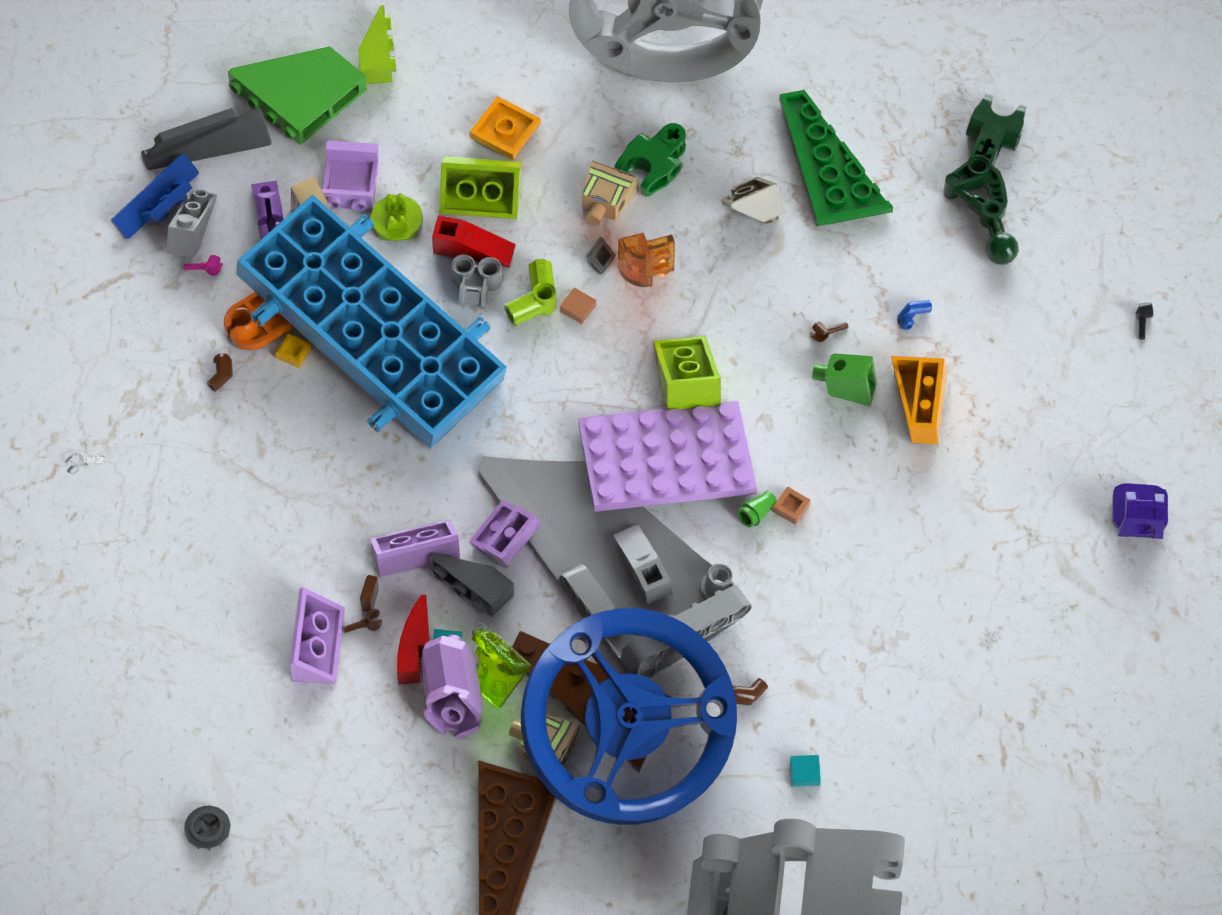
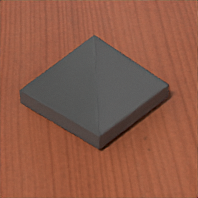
M599 237L586 257L599 274H603L616 257V254L603 237Z

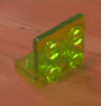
M477 630L471 639L478 645L475 654L480 659L477 672L480 691L496 708H501L532 665L494 630Z

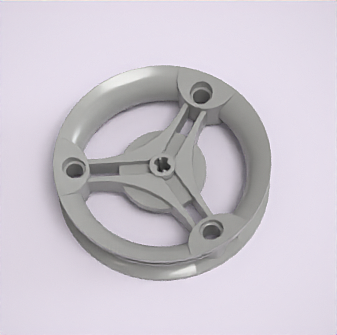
M570 0L569 17L573 31L582 45L606 65L641 79L658 82H691L724 73L739 64L751 52L760 33V10L763 0H628L629 8L619 16L607 11L598 10L594 0ZM691 26H703L726 31L710 40L684 45L659 44L638 39L657 30L675 31Z

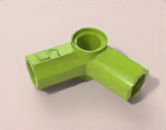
M535 259L534 262L529 263L532 291L504 305L512 325L517 326L539 314L550 315L555 311L557 298L551 261ZM547 297L549 299L542 300L540 298Z

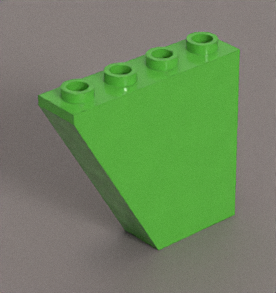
M330 46L239 66L228 71V85L232 92L244 97L252 109L260 107L270 124H276L282 129V132L288 139H294L300 145L367 91L366 76Z

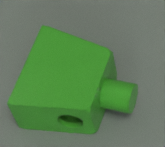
M834 353L830 356L828 366L815 364L813 368L812 379L826 382L827 391L830 396L871 406L877 386L873 356Z

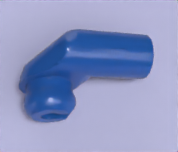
M922 300L907 303L897 315V323L904 330L911 329L912 325H914L912 318L916 314L930 313L932 311L931 301Z

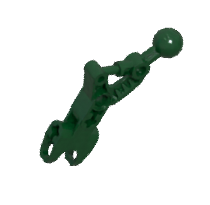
M986 94L974 109L966 130V136L977 139L967 162L946 176L943 194L948 199L960 197L968 203L967 207L980 216V224L988 228L990 238L986 243V255L990 261L998 265H1006L1017 257L1019 246L1015 237L1005 232L1001 221L1006 213L1008 200L1003 177L994 165L1002 147L1013 151L1017 149L1021 139L1027 107L1019 105L1013 114L999 116L991 108L993 96ZM984 187L990 200L986 201L978 194L972 195L969 191Z

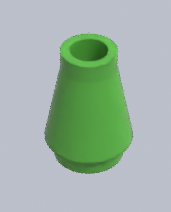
M765 491L763 494L740 504L737 511L740 522L749 528L758 526L776 503V497L770 491Z

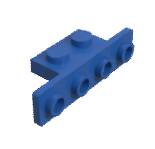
M180 154L111 218V222L125 239L131 238L146 223L162 222L169 216V210L174 205L178 206L188 198L186 194L192 189L189 182L199 174V171L185 154Z

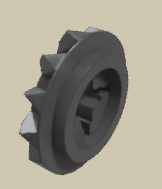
M208 805L199 807L189 814L185 821L184 831L188 841L195 845L197 849L206 848L210 851L213 847L222 846L225 839L229 838L231 824L228 815L222 809ZM201 821H203L209 826L214 824V826L212 827L214 833L213 836L212 834H209L207 831L201 833L203 831Z

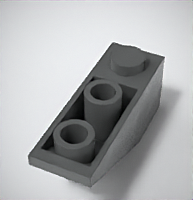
M432 553L429 556L430 571L433 576L440 581L445 580L451 585L452 590L458 596L468 598L474 608L480 613L486 612L489 616L493 617L514 596V583L493 566Z

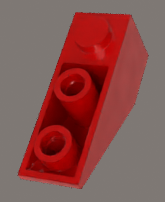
M438 215L432 235L433 254L453 258L459 255H469L475 262L492 257L497 259L502 267L510 268L516 244L465 220Z

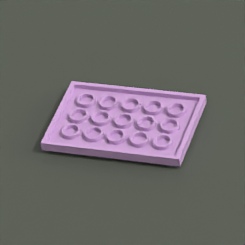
M738 401L723 402L721 405L709 407L698 406L696 408L671 409L669 411L667 409L578 418L594 512L757 493V485Z

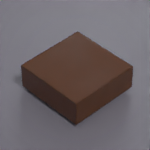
M366 576L360 596L361 609L364 612H369L374 608L379 591L377 576Z

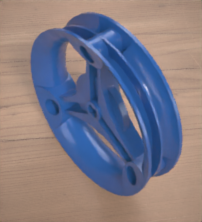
M619 608L599 612L581 619L558 635L547 647L533 668L525 686L520 714L521 733L525 751L533 770L547 790L561 803L580 815L596 821L616 825H638L657 821L678 812L696 800L713 784L725 766L733 747L737 725V705L732 682L725 665L712 646L698 632L676 618L660 612L639 608ZM617 635H636L657 640L674 649L689 662L701 679L705 689L698 698L667 697L663 690L647 677L631 673H617L604 659L597 647L601 639ZM582 640L586 645V651L583 653L575 652L572 649V641ZM590 656L594 658L608 678L600 685L584 663ZM574 665L584 677L591 691L585 711V722L589 736L597 746L588 775L576 779L567 772L557 758L548 736L546 724L547 701L552 684L563 666ZM708 703H715L719 706V716L712 717L707 713L706 707ZM696 705L697 717L672 719L671 707ZM624 710H627V713L630 711L634 713L633 723H630V720L625 722L622 719L625 715ZM700 724L701 728L708 735L707 742L698 762L685 778L668 790L650 797L640 799H619L611 785L625 760L640 759L653 753L664 742L669 730L672 728ZM604 753L616 758L606 782L594 777ZM593 787L599 791L600 798L597 802H591L586 798L585 792L587 788Z

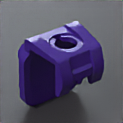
M1124 483L1116 486L1112 495V522L1117 528V536L1163 539L1164 529L1168 524L1167 491L1159 486Z

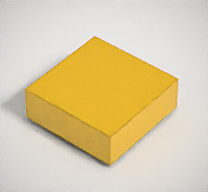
M288 333L275 353L276 358L300 369L312 350V343Z

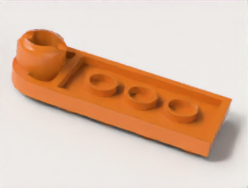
M256 292L232 305L224 316V328L227 337H231L232 343L243 350L261 349L295 327L279 313L270 318L263 327L257 325L259 320L254 323L250 314L265 302Z

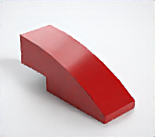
M420 595L414 604L400 637L397 654L398 684L421 683L419 658L422 657L425 644L429 642L426 595Z

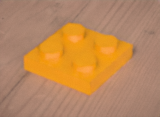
M497 96L471 129L470 138L514 160L541 125V118Z

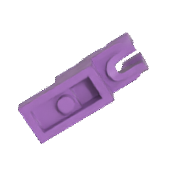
M277 180L251 184L260 240L284 220Z

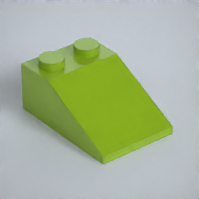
M706 335L653 341L662 394L668 411L671 409L680 410L696 408L698 406L721 405V377Z

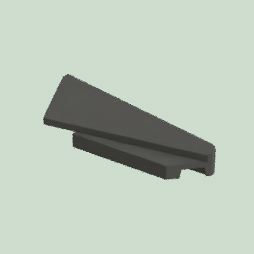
M260 107L239 117H236L233 108L160 132L154 138L155 145L150 149L143 150L141 155L147 169L153 170L167 167L180 154H185L192 162L270 146L272 142Z

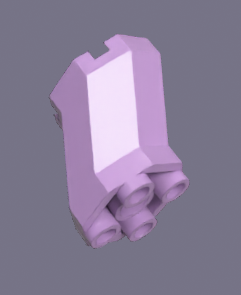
M457 635L441 636L427 642L423 648L421 672L427 705L424 717L439 733L446 734L447 731L455 732L454 737L464 738L478 732L482 722L483 702L477 674L480 659L468 644L463 642Z

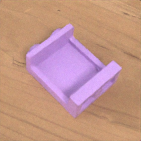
M327 141V159L321 190L330 208L353 209L356 211L372 210L380 161L379 144Z

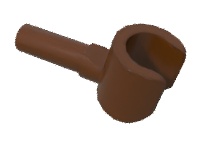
M817 322L812 326L814 331L810 332V334L818 342H824L830 334L847 329L848 323L844 322L826 328L821 322Z
M378 609L370 610L367 613L366 619L343 626L344 632L347 633L365 627L372 631L378 630L381 627L382 620L373 621L371 619L377 618L380 611Z

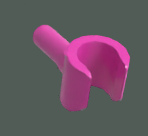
M210 255L207 263L184 264V270H205L208 274L215 276L220 272L223 263H219L221 260L219 256Z

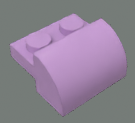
M502 499L469 542L474 548L492 558L496 564L507 568L540 527L541 523L533 514L518 505L515 507Z

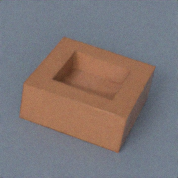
M573 288L560 305V312L582 324L595 308L596 299Z
M787 486L774 504L773 512L796 525L810 506L811 500Z

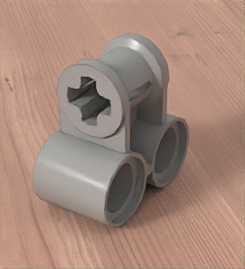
M459 255L453 259L452 279L453 283L460 288L458 305L472 304L486 308L488 291L497 290L502 284L501 264L497 259L492 257L484 258L478 265H475L474 259L469 255Z

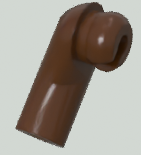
M760 678L750 687L732 685L736 704L752 705L768 689L766 682Z

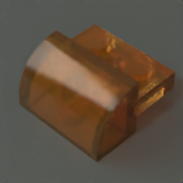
M644 232L618 239V269L621 276L630 284L638 287H651L653 276H664L674 271L675 241L672 234L648 241L645 238Z

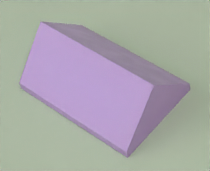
M450 520L370 539L380 577L429 566V556L432 553L460 558L458 534Z
M304 587L299 589L290 659L292 680L294 682L334 684L337 678L345 607Z

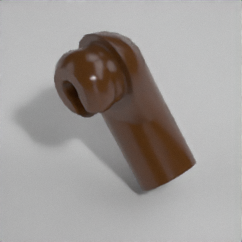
M225 353L215 355L213 363H216L217 373L206 382L208 387L214 392L233 376L232 359Z

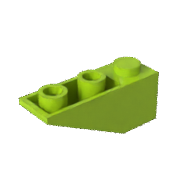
M380 5L358 49L360 71L366 76V85L392 82V72H396L395 56L390 57L389 51H394L393 36H387V30H392L390 15H385L384 5Z

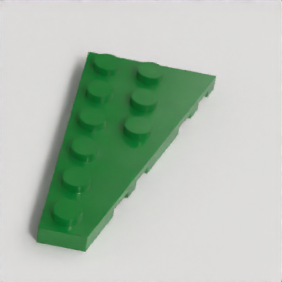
M800 90L780 94V105L816 226L893 213L892 204L889 200L886 201L879 187L876 183H872L865 173L866 170L845 142L840 141L835 134V129L831 124L828 125L822 117L820 109L807 92Z

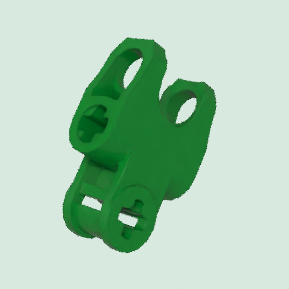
M669 123L663 126L651 139L644 133L637 135L627 145L625 151L614 165L615 169L626 173L635 169L647 171L649 174L641 184V193L645 197L651 196L658 190L666 187L681 171L683 163L678 158L684 154L686 149L685 129L677 123Z

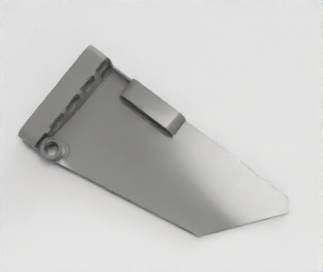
M483 457L478 473L498 501L501 502L503 499L515 507L518 505L536 516L540 521V527L528 542L583 619L612 609H647L666 614L687 624L709 643L742 619L752 609L751 603L732 581L733 574L727 565L710 564L644 507L594 512L585 461H537ZM637 524L660 558L672 586L673 594L647 605L613 537L614 534ZM714 580H720V581H722L723 583H718V582H716V581H714ZM617 635L604 638L628 673L638 674L648 679L684 659L682 655L671 647L651 638L636 635Z

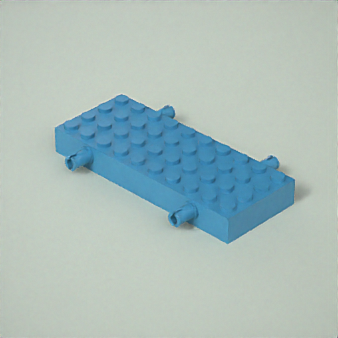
M312 194L237 260L236 275L265 300L259 308L250 314V317L254 323L259 320L257 325L263 327L270 318L279 313L382 405L375 414L367 419L371 428L376 425L374 431L380 432L393 418H396L431 449L504 381L507 366L477 341L490 330V325L487 321L482 324L481 322L484 319L478 317L465 330L361 238L370 229L374 228L371 218L366 221L365 219L368 216L362 214L349 227Z

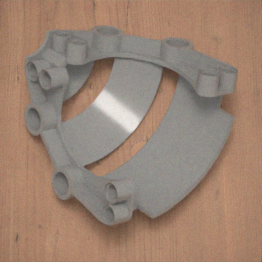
M800 819L779 820L774 824V832L741 839L727 834L708 835L703 840L702 856L693 861L687 915H779L785 861L806 862L801 915H900L902 892L874 889L872 884L873 876L885 880H895L900 877L903 866L905 838L899 834L883 831L816 828L810 822Z

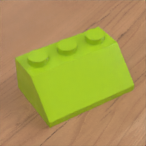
M445 156L441 163L439 214L517 219L522 162Z

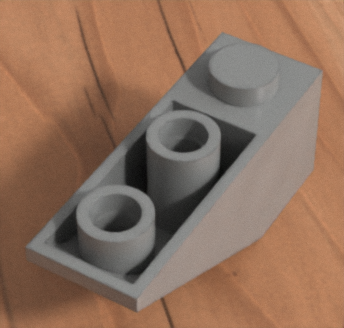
M192 189L188 198L183 202L168 226L167 254L193 258L202 242L217 194L208 193L202 189Z
M637 524L614 534L613 537L647 605L673 594L671 580L640 526Z

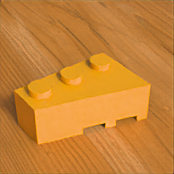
M891 356L911 442L939 445L947 379L945 358Z

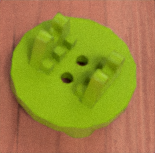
M402 193L398 195L388 194L387 197L378 201L372 209L371 220L374 223L373 230L377 233V237L384 241L413 239L417 237L422 226L423 214L421 208L415 200L403 196Z

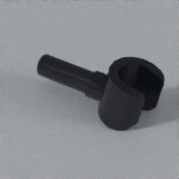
M1151 302L1139 304L1136 310V317L1139 319L1140 340L1145 339L1146 318L1153 317Z

